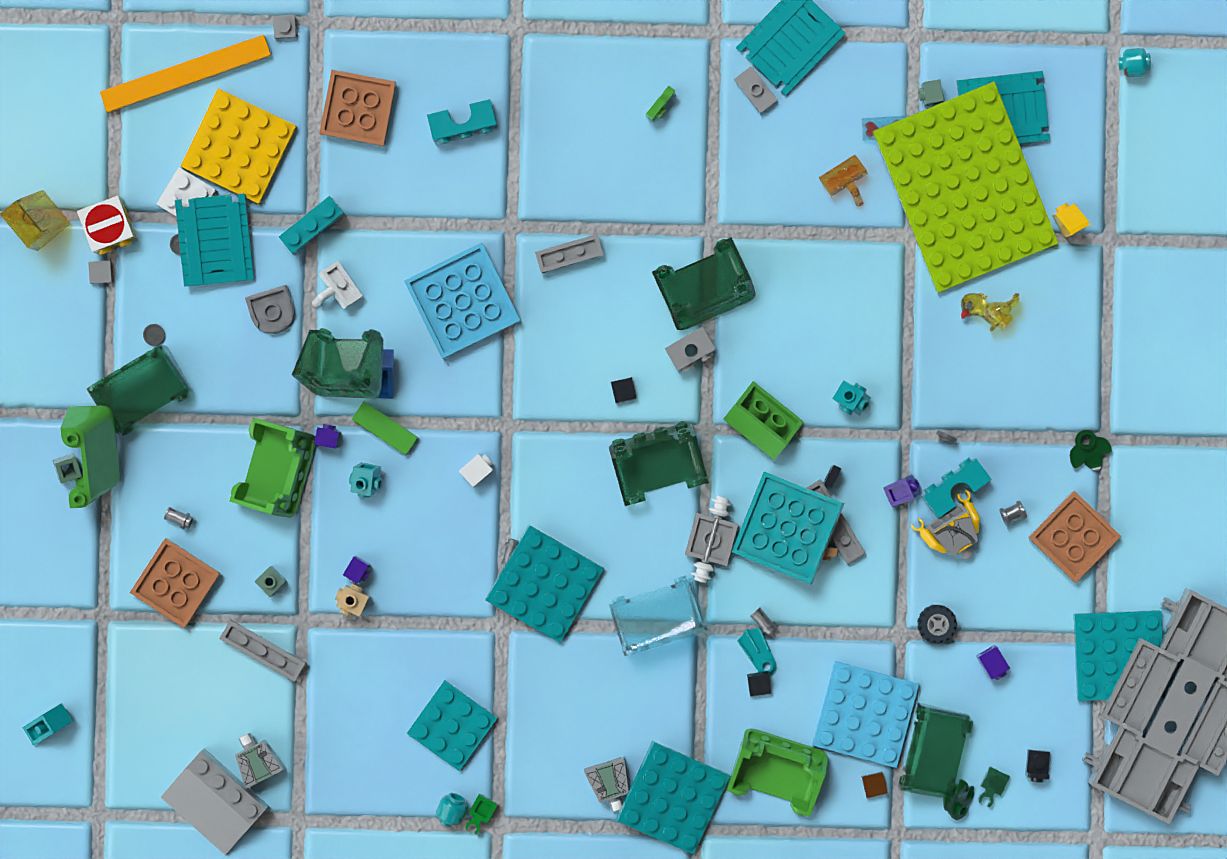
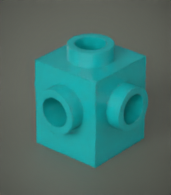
M843 380L832 399L841 405L840 409L845 413L852 415L854 412L860 416L868 408L871 397L865 393L867 389L858 383H855L853 386Z
M363 462L354 466L349 477L350 492L357 493L362 498H369L377 493L382 486V478H380L381 466Z

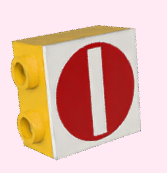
M119 196L77 211L90 248L94 253H99L100 255L112 252V247L120 245V248L131 245L133 243L132 240L137 238L123 200Z

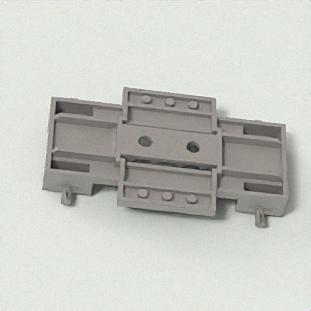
M1186 588L1176 603L1166 597L1163 598V601L1170 605L1161 602V606L1172 610L1166 625L1169 629L1160 647L1139 638L1100 715L1119 725L1110 745L1106 744L1098 758L1087 752L1084 756L1091 760L1085 757L1082 758V761L1093 765V771L1087 781L1089 784L1169 825L1177 809L1187 814L1189 810L1182 806L1191 809V805L1183 802L1182 799L1199 766L1219 776L1227 761V608ZM1183 659L1184 661L1178 669V673L1168 689V693L1159 707L1152 725L1149 727L1145 738H1143V731L1177 663ZM1217 677V679H1216V681H1215V683H1214V685H1213V687H1212V689H1211V691H1210V693H1209V695H1208V697H1207V699H1206V701H1205V703H1204V705H1203V707H1202V709H1201V711H1200V713H1199V715H1198V717H1197V719H1196V721H1195V723H1194V725H1193V727H1192V729H1191V731H1190L1188 737L1186 738V740H1185V742H1184V744H1183V746H1182V748H1181L1179 754L1177 755V753H1178V751H1179V749H1180V747H1181V745H1182V743H1183V741H1184V739H1185V737H1186V735H1187V733H1188V731H1189V729H1190V727H1191V725H1192V723H1193V721H1194V719H1195V717H1196V715H1197L1199 709L1201 708V706H1202V704H1203V702H1204V700H1205V698H1206V696H1207V694H1208V692H1209V690H1210V688H1211V686H1212V684H1213L1215 678ZM1192 681L1196 684V691L1193 694H1187L1184 686L1187 682ZM1174 721L1177 728L1173 733L1165 731L1164 726L1166 722Z

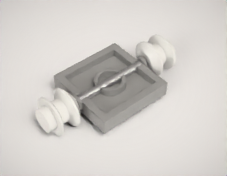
M717 496L716 500L711 499L715 503L714 507L709 508L710 512L715 514L713 517L696 512L685 555L701 559L702 562L693 564L697 569L691 575L695 576L694 580L704 583L707 582V579L712 580L708 576L709 571L715 570L707 563L713 562L727 566L738 524L722 520V517H720L730 515L726 510L727 506H732V504L728 503L729 499Z

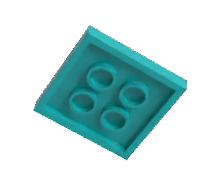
M444 680L407 734L460 771L498 717Z

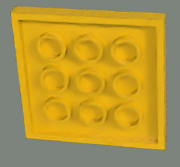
M217 88L180 167L237 194L245 193V198L260 204L297 126Z

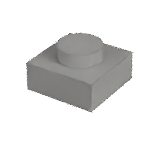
M295 15L273 16L275 39L297 38Z

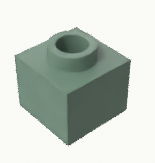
M940 79L923 82L921 88H918L919 99L924 101V106L940 104L944 101Z
M73 453L52 460L57 478L61 484L82 477ZM69 464L68 469H62V465Z
M270 566L254 582L271 597L286 582V579L273 566ZM267 578L273 579L272 586L266 584Z

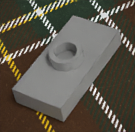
M752 66L734 78V81L760 114L778 101Z

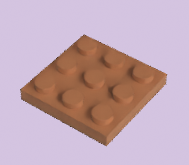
M331 69L319 134L384 146L396 82Z
M1074 490L1028 536L1074 583L1121 537Z
M165 538L130 593L181 627L186 628L221 573L168 538Z

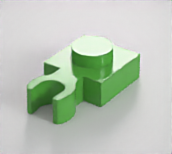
M668 86L648 110L646 117L651 121L655 118L659 120L667 110L664 106L673 96L675 90Z

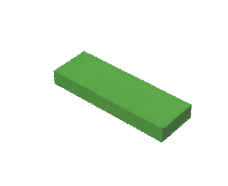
M363 401L352 420L405 455H407L418 438L365 401Z

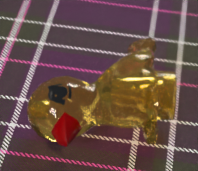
M969 293L962 298L960 302L962 309L961 318L980 316L991 324L989 331L992 332L997 326L1003 330L1014 319L1009 312L1012 308L1019 305L1020 295L1015 293L1007 302L991 303L985 302L988 296H984L983 293Z

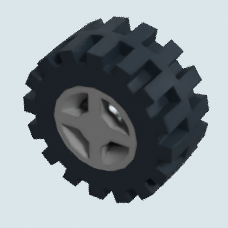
M931 605L924 608L919 614L917 628L920 635L930 643H946L953 638L957 631L956 616L949 608L943 605Z

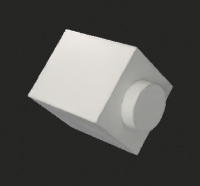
M477 454L459 472L472 487H475L493 471L491 467L493 462L486 454L483 456Z

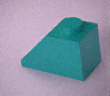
M61 703L22 728L34 746L73 721L68 710Z

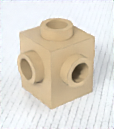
M352 583L351 586L346 585L344 589L340 588L335 597V600L338 601L336 606L340 608L339 612L351 617L352 614L360 617L370 595L363 593L362 587ZM349 596L354 598V603L349 602Z

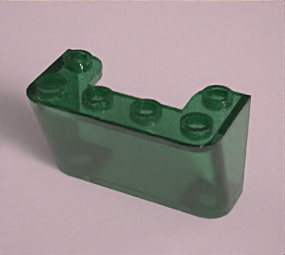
M687 421L677 422L675 426L668 428L659 427L654 432L646 434L637 433L629 439H616L609 446V452L625 506L646 501L645 492L686 481L689 489L709 483L693 425L687 423Z

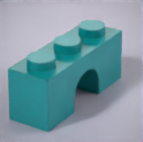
M488 99L469 104L471 116L463 124L454 123L450 118L448 110L427 114L433 141H438L440 145L451 142V138L459 136L460 139L472 137V133L478 131L481 134L493 132V128L497 127L491 100Z
M328 196L282 233L279 238L289 251L296 255L310 244L316 235L324 229L331 227L345 213L332 197Z
M968 457L959 464L960 469L954 473L950 470L941 477L943 481L938 485L933 483L923 490L925 494L921 497L937 518H940L956 506L951 498V489L955 484L964 483L971 492H975L992 480L977 458L971 460Z

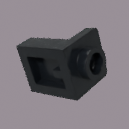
M1027 749L1025 775L1031 778L1030 781L1043 783L1044 779H1050L1048 774L1050 752Z

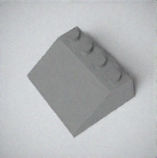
M205 748L198 753L161 796L167 804L224 855L227 854L269 807L251 789H246L244 783Z

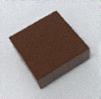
M882 771L861 776L866 798L888 793Z

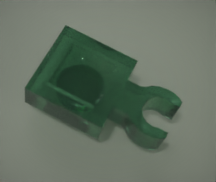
M989 766L980 784L981 787L986 789L979 795L978 802L981 803L983 797H989L987 806L991 807L994 794L996 793L1001 796L1010 776Z

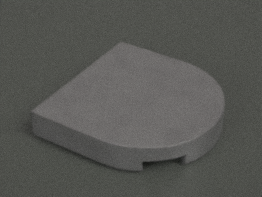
M287 285L245 297L252 322L261 331L270 334L280 333L292 323L294 306Z

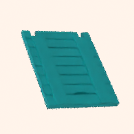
M781 0L736 46V49L742 52L747 47L750 52L745 58L775 87L782 81L786 86L781 92L786 96L846 32L813 0Z
M1043 71L956 81L958 96L995 82L1019 144L1050 140V134H1042L1041 127H1049L1044 84L1037 85L1036 79L1044 78Z
M245 193L238 194V202H232L231 194L188 198L189 207H182V199L175 200L184 287L254 280Z

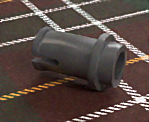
M169 507L164 515V520L180 525L181 529H189L193 522V517L190 516V513L185 514Z
M508 538V541L505 542L506 549L501 564H506L518 544V540Z
M761 607L750 615L763 630L762 633L768 635L776 628L774 624L776 622H772Z

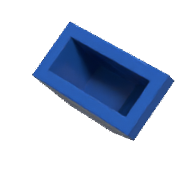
M372 349L370 362L371 398L393 399L394 349Z

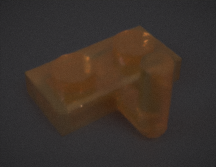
M856 155L851 156L819 177L820 182L831 197L847 188L853 197L855 205H863L861 193L854 182L868 173Z

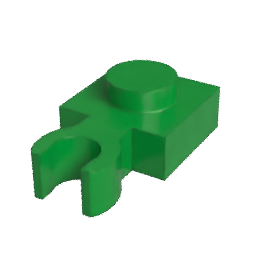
M479 793L469 811V814L474 817L467 822L465 829L467 830L470 824H475L477 829L474 834L476 835L480 830L481 821L489 822L498 803Z

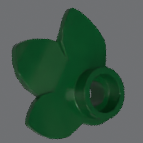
M1082 430L1077 433L1075 446L1070 450V463L1073 468H1078L1084 463L1090 469L1099 471L1103 460L1102 454L1112 452L1111 445L1107 439L1096 437L1092 431ZM1085 436L1089 438L1087 445L1082 443V438Z
M960 779L955 794L945 793L943 795L944 810L948 812L951 818L960 820L967 814V806L974 796V786L969 787L966 781Z

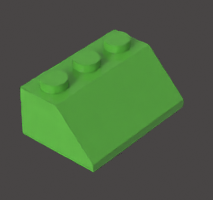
M754 381L723 418L773 460L787 446L804 422Z

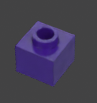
M323 424L322 428L317 427L314 445L337 448L340 431H336V426Z
M355 555L344 571L343 576L357 584L361 580L365 582L371 572L368 569L370 564Z

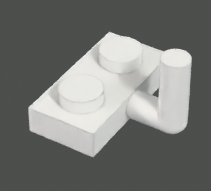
M336 261L319 273L328 288L318 294L312 301V305L317 308L326 299L334 295L342 308L345 309L361 299L363 295L339 261Z

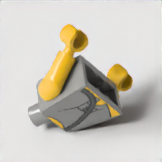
M965 490L967 499L962 500L958 493L956 498L961 504L927 524L928 529L924 528V522L919 518L917 519L922 523L919 529L914 528L911 523L912 529L921 533L920 537L931 549L942 554L949 552L951 556L959 553L962 559H968L973 556L974 552L970 546L978 541L976 534L979 532L980 516L974 504L969 501L971 497L970 492Z

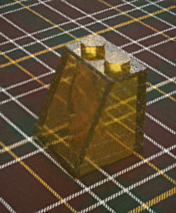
M44 190L14 201L0 213L1 217L26 247L36 251L43 248L71 224Z

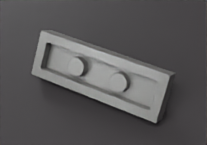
M598 234L535 252L541 273L604 255Z

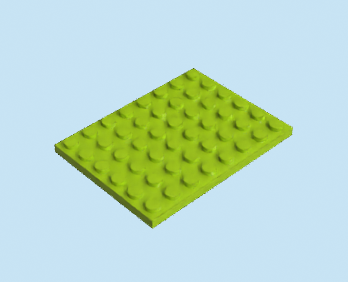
M995 82L872 131L937 293L1058 244Z

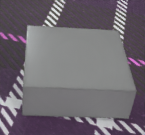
M110 260L88 262L90 284L113 282Z

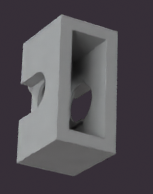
M703 327L665 348L676 370L682 369L683 373L694 367V361L701 359L703 362L714 356L712 351L715 350ZM694 345L697 348L696 356L688 357L685 353L686 346Z

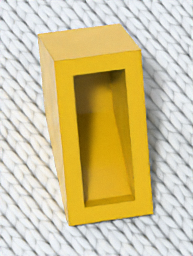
M1067 203L1056 208L1057 213L1052 215L1064 238L1091 225L1075 203L1070 206Z

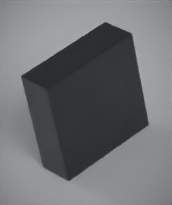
M632 377L611 382L615 403L637 399Z
M836 465L831 466L823 482L824 485L830 488L833 487L841 470L840 467Z
M768 671L747 674L750 697L772 694Z

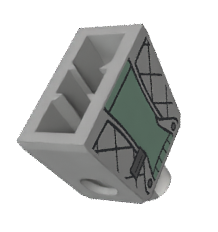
M251 733L238 738L244 750L236 754V760L246 789L285 769L284 764L266 740L256 744Z
M624 756L584 768V773L598 801L609 800L612 811L620 810L623 804L621 796L629 792Z

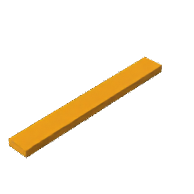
M263 34L100 91V95L106 112L109 113L270 57L271 53Z

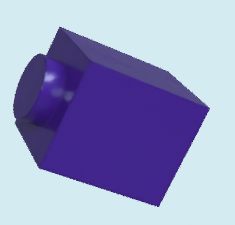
M996 645L976 655L991 680L994 678L999 680L1007 675L1006 671L1010 667Z

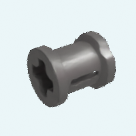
M1020 500L1016 501L1015 505L999 509L1007 527L1010 526L1011 522L1020 518H1027Z

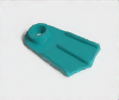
M761 628L746 629L737 640L738 644L758 672L768 671L769 676L772 675L776 670V662ZM765 662L771 664L769 670L763 669L762 666Z

